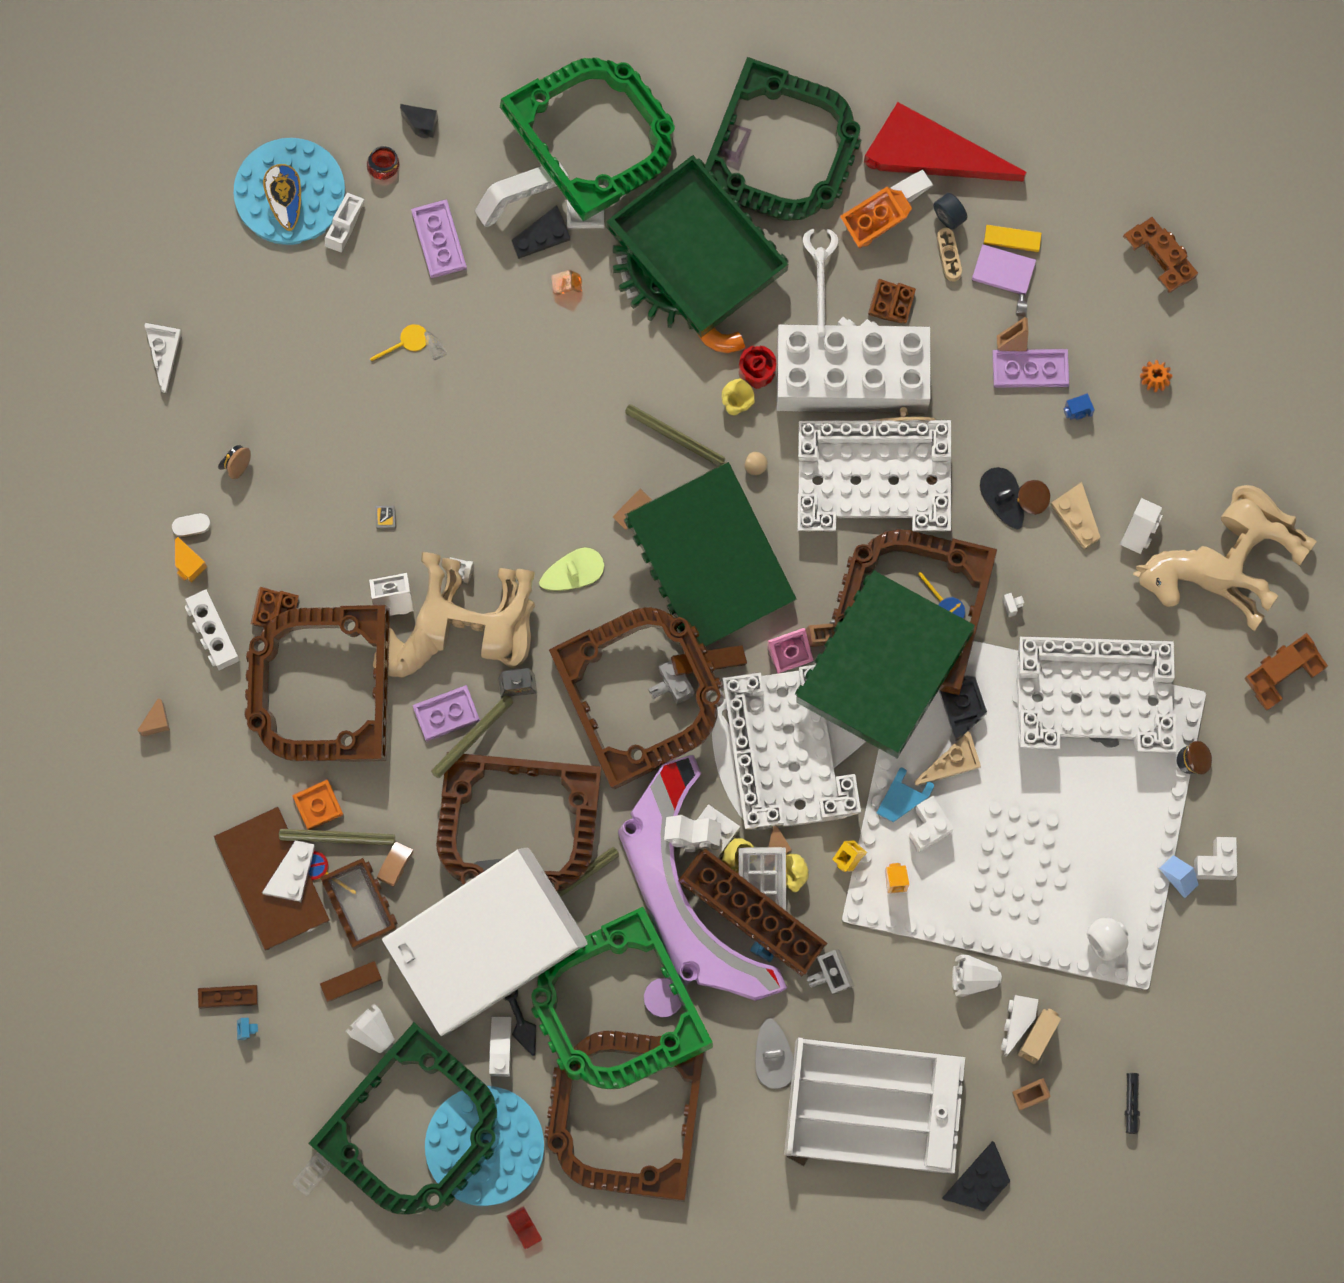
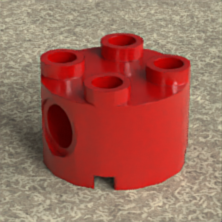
M750 346L740 356L738 371L740 378L755 389L765 387L775 377L776 357L765 346Z

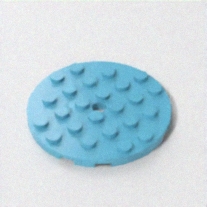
M281 138L267 142L255 149L241 164L234 182V201L244 224L262 239L283 245L300 244L309 239L313 240L325 233V230L331 226L333 217L345 197L343 174L334 157L318 144L299 138ZM277 164H286L293 167L298 173L301 182L300 215L297 224L291 231L282 227L275 218L263 187V178L266 171Z
M487 1086L492 1092L497 1105V1125L494 1132L498 1135L499 1141L494 1149L495 1153L489 1160L485 1159L481 1164V1170L475 1176L472 1174L467 1180L469 1182L468 1185L454 1195L455 1199L466 1204L491 1206L512 1200L529 1187L542 1164L544 1136L535 1112L521 1097L500 1087ZM463 1091L452 1095L437 1109L426 1132L425 1156L429 1170L437 1183L444 1178L471 1146V1131L479 1122L476 1105ZM485 1135L483 1140L491 1142L492 1135Z

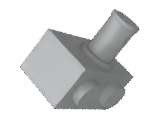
M672 661L659 666V673L663 678V682L648 688L653 699L666 692L671 693L677 705L694 696V690L686 675H675Z
M840 949L817 957L822 971L807 977L808 982L816 979V981L809 983L811 988L827 982L832 994L854 986Z

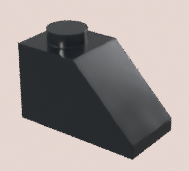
M400 104L401 115L415 135L421 138H434L438 120L437 110Z

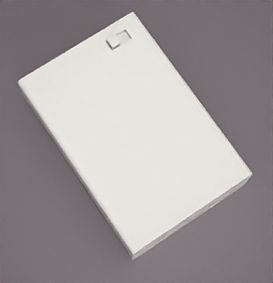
M529 848L517 849L382 939L441 1036L451 1033L564 958L587 945L584 935Z
M798 1037L795 1042L784 1155L954 1174L965 1057L808 1040Z

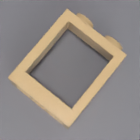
M1043 1009L1022 1045L1018 1056L1034 1065L1037 1063L1061 1020L1057 1012L1052 1009Z

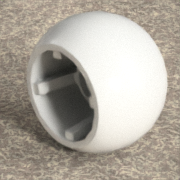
M1100 918L1092 923L1087 930V939L1091 947L1103 960H1114L1120 957L1128 947V931L1120 921L1116 922L1113 918Z

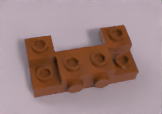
M1150 217L1141 225H1136L1123 235V238H1126L1133 246L1134 251L1145 244V248L1165 271V273L1158 277V281L1163 283L1168 289V293L1197 277L1198 272L1187 260L1188 256L1185 248L1179 246L1175 241V236L1165 228L1162 229L1153 217Z
M1307 633L1289 646H1281L1275 651L1277 654L1274 657L1268 656L1260 662L1262 665L1244 678L1256 693L1255 697L1266 711L1283 699L1275 686L1303 666L1310 677L1313 678L1328 667L1317 650L1314 641Z

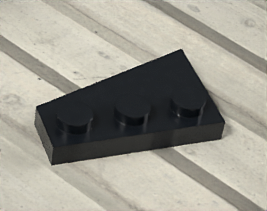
M556 205L511 241L516 255L520 259L570 241V236Z

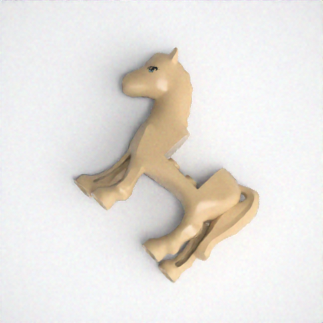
M1249 485L1238 486L1233 491L1231 505L1221 517L1223 524L1239 536L1234 548H1231L1226 557L1204 546L1200 547L1197 551H1163L1153 555L1145 565L1136 566L1138 571L1134 572L1133 575L1139 577L1140 585L1153 592L1166 607L1176 606L1179 603L1178 579L1194 582L1204 590L1221 595L1239 607L1246 615L1248 626L1255 631L1265 616L1257 611L1256 602L1243 595L1237 587L1253 591L1260 598L1262 607L1267 611L1272 607L1278 595L1270 591L1268 582L1264 579H1256L1243 573L1244 563L1253 546L1263 539L1275 540L1286 547L1292 555V561L1300 566L1317 541L1308 537L1302 530L1295 529L1296 517L1283 513L1261 489Z
M422 552L421 562L427 567L429 573L426 600L418 614L414 630L405 643L400 641L392 628L389 627L388 677L404 678L407 675L414 674L430 660L432 655L437 654L438 651H444L450 623L457 628H464L465 625L471 626L472 630L483 632V629H485L481 657L499 660L513 669L520 666L528 657L531 632L529 618L532 610L535 608V603L528 598L532 592V581L535 572L524 569H516L515 571L499 568L498 578L502 581L503 586L502 602L495 612L481 614L452 603L456 591L462 585L463 579L458 572L461 562L442 558L441 566L446 572L447 584L441 594L442 580L445 576V573L439 566L441 556ZM376 652L373 661L374 668H376ZM512 652L511 658H507V656Z

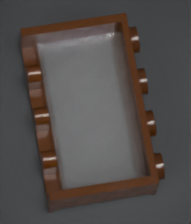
M364 858L320 877L353 951L396 930L395 925L398 924L394 914L390 915L387 910L390 906L386 897H381L379 890L382 888L378 880H373L371 873L374 871L370 862H365Z

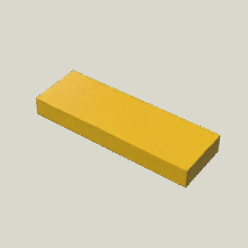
M986 225L984 244L1039 252L1042 233Z

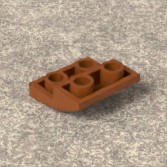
M879 278L868 315L906 324L916 288L902 283L896 285Z
M259 587L251 625L265 628L277 615L287 610L295 609L299 595Z

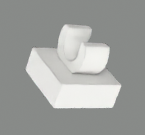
M1011 593L1004 595L1002 599L1008 617L1015 616L1018 611L1017 608L1022 607L1024 604L1022 596L1013 599Z

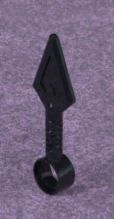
M517 989L512 998H503L510 1003L517 1021L512 1036L532 1056H535L536 1025L524 1020L516 1000L518 997Z

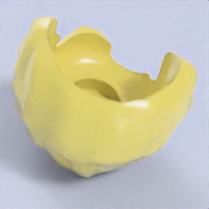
M741 378L730 381L722 390V403L730 415L735 416L743 411H747L755 403L752 387Z
M735 838L726 846L722 862L738 874L739 848H754L749 841L742 838ZM750 855V864L757 859L758 855Z
M787 854L786 887L792 892H798L807 882L809 870L804 858L800 855Z

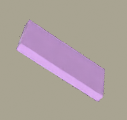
M447 199L411 209L430 277L435 278L467 269Z
M1068 349L992 351L994 388L1069 387Z

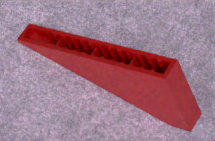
M899 102L893 108L864 157V163L869 168L886 172L915 174L924 170L926 175L1023 182L1027 174L1021 168Z

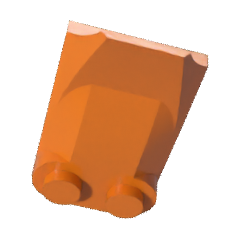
M887 186L840 217L857 246L861 248L870 245L875 238L906 219L912 207L902 191L893 190Z

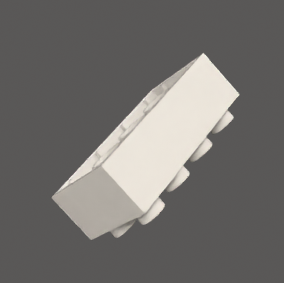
M778 325L777 411L900 413V408L905 407L908 413H927L930 403V327L825 325V336L819 337L818 325Z

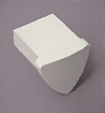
M450 557V559L461 562L458 572L463 579L462 581L468 584L473 571V561H464Z

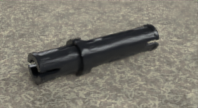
M1127 1073L1126 1110L1124 1111L1126 1116V1133L1138 1134V1116H1140V1111H1138L1139 1074Z

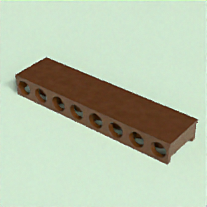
M707 849L700 850L678 880L679 883L801 977L808 972L807 970L822 949L828 944Z

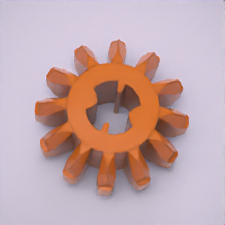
M1155 360L1154 364L1149 361L1147 366L1142 367L1143 373L1140 374V378L1143 380L1141 384H1147V390H1150L1152 387L1154 392H1157L1158 388L1164 391L1165 386L1170 385L1172 374L1169 372L1171 368H1164L1165 362L1160 365L1158 360Z

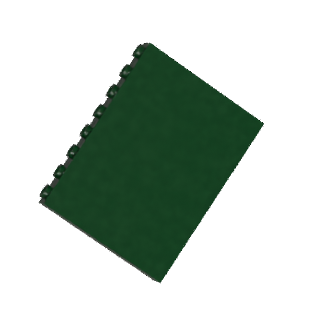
M692 155L606 221V228L702 338L787 272L789 261L784 254H779L776 250V245L771 240L768 241L765 238L763 230L752 223L751 216L740 209L741 206L738 201L731 199L728 190L723 185L720 186L717 183L716 176L705 169L703 161Z
M729 462L624 514L626 517L624 522L628 529H632L634 533L632 538L636 546H640L643 551L641 556L646 564L649 563L652 569L650 574L653 580H657L660 585L658 590L663 598L666 597L669 603L667 608L670 614L675 615L676 618H684L692 627L695 626L700 635L697 637L700 644L703 643L707 646L797 600ZM680 624L677 627L679 632L685 630V624Z
M874 570L871 576H866L863 585H865L863 589L856 592L853 598L855 602L852 607L848 606L845 610L844 620L837 623L834 629L836 633L833 638L829 637L824 645L825 651L823 654H818L814 662L816 664L815 667L807 672L804 685H799L795 692L796 703L898 759L974 633L975 625Z

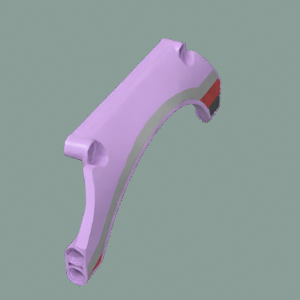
M694 755L663 764L630 813L632 819L625 821L618 830V835L656 932L684 986L696 980L698 985L725 990L753 1001L780 993L787 989L780 969L749 959L718 940L696 916L678 882L679 879L674 860V846H672V843L664 840L666 817L678 816L684 798L691 786L701 775V771ZM625 827L630 828L633 834H629ZM682 971L689 974V979L682 975Z

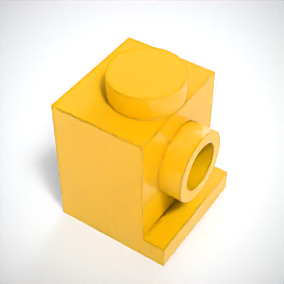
M854 840L844 841L832 860L837 863V867L844 872L854 871L862 857L868 852Z

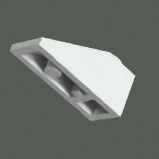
M492 1017L489 1074L496 1077H510L511 1017Z

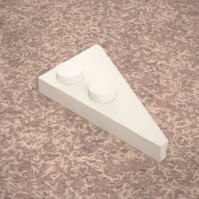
M145 323L162 392L167 393L181 330Z

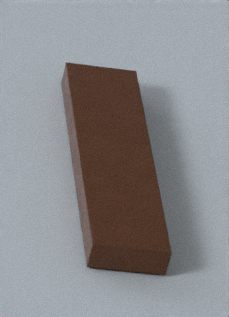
M743 645L707 650L708 653L705 654L707 660L712 661L716 670L747 664ZM686 654L673 655L671 657L676 676L694 673Z

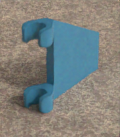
M901 767L876 814L895 822L929 798L934 784L927 782L922 793L901 783L907 772L906 769Z

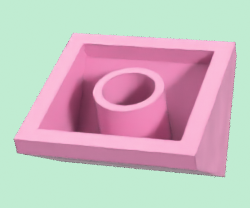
M805 628L768 640L767 648L777 673L814 661Z

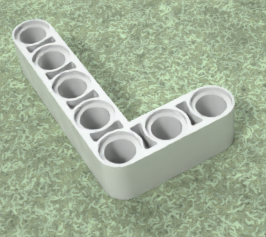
M559 162L561 169L564 171V173L566 174V176L569 178V175L567 174V172L565 171V169L563 168V166H562L561 163ZM543 166L492 184L476 207L475 213L484 227H489L497 222L507 204L556 187L557 185Z

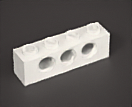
M207 590L186 598L185 600L188 605L185 606L188 615H193L195 622L192 624L196 632H201L203 636L200 641L204 649H209L211 653L208 658L212 666L216 665L218 670H221L240 661ZM201 611H208L205 617H198ZM210 627L216 628L213 634H207V629ZM217 644H223V649L220 651H215L214 647Z

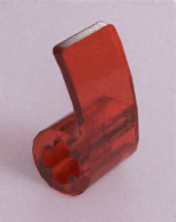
M524 1206L506 1216L524 1249H528L542 1240Z

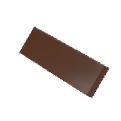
M375 961L322 982L320 986L328 1003L381 981L382 978Z
M257 985L198 988L199 1009L258 1005Z

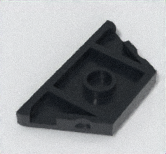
M964 676L960 695L939 690L955 741L959 740L987 715L976 677Z
M994 1141L986 1147L942 1197L944 1201H950L984 1212L1010 1183L1009 1176Z

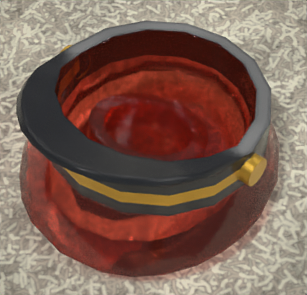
M380 146L370 152L367 160V170L371 176L379 180H386L396 174L399 168V158L392 148Z

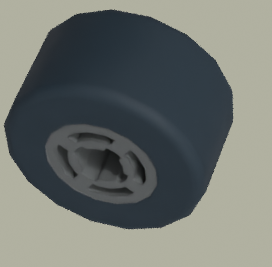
M946 193L934 202V211L947 228L953 230L967 220L968 216L964 206L953 194Z

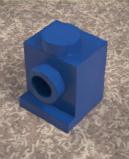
M1088 393L1067 400L1065 408H1063L1066 418H1070V420L1074 418L1076 420L1082 419L1087 416L1086 414L1091 417L1095 411Z

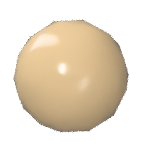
M760 452L750 453L745 462V470L751 475L762 474L767 468V458Z

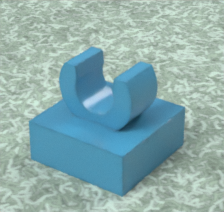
M249 1018L237 1020V1040H246L250 1037L249 1034L258 1032V1024H249Z

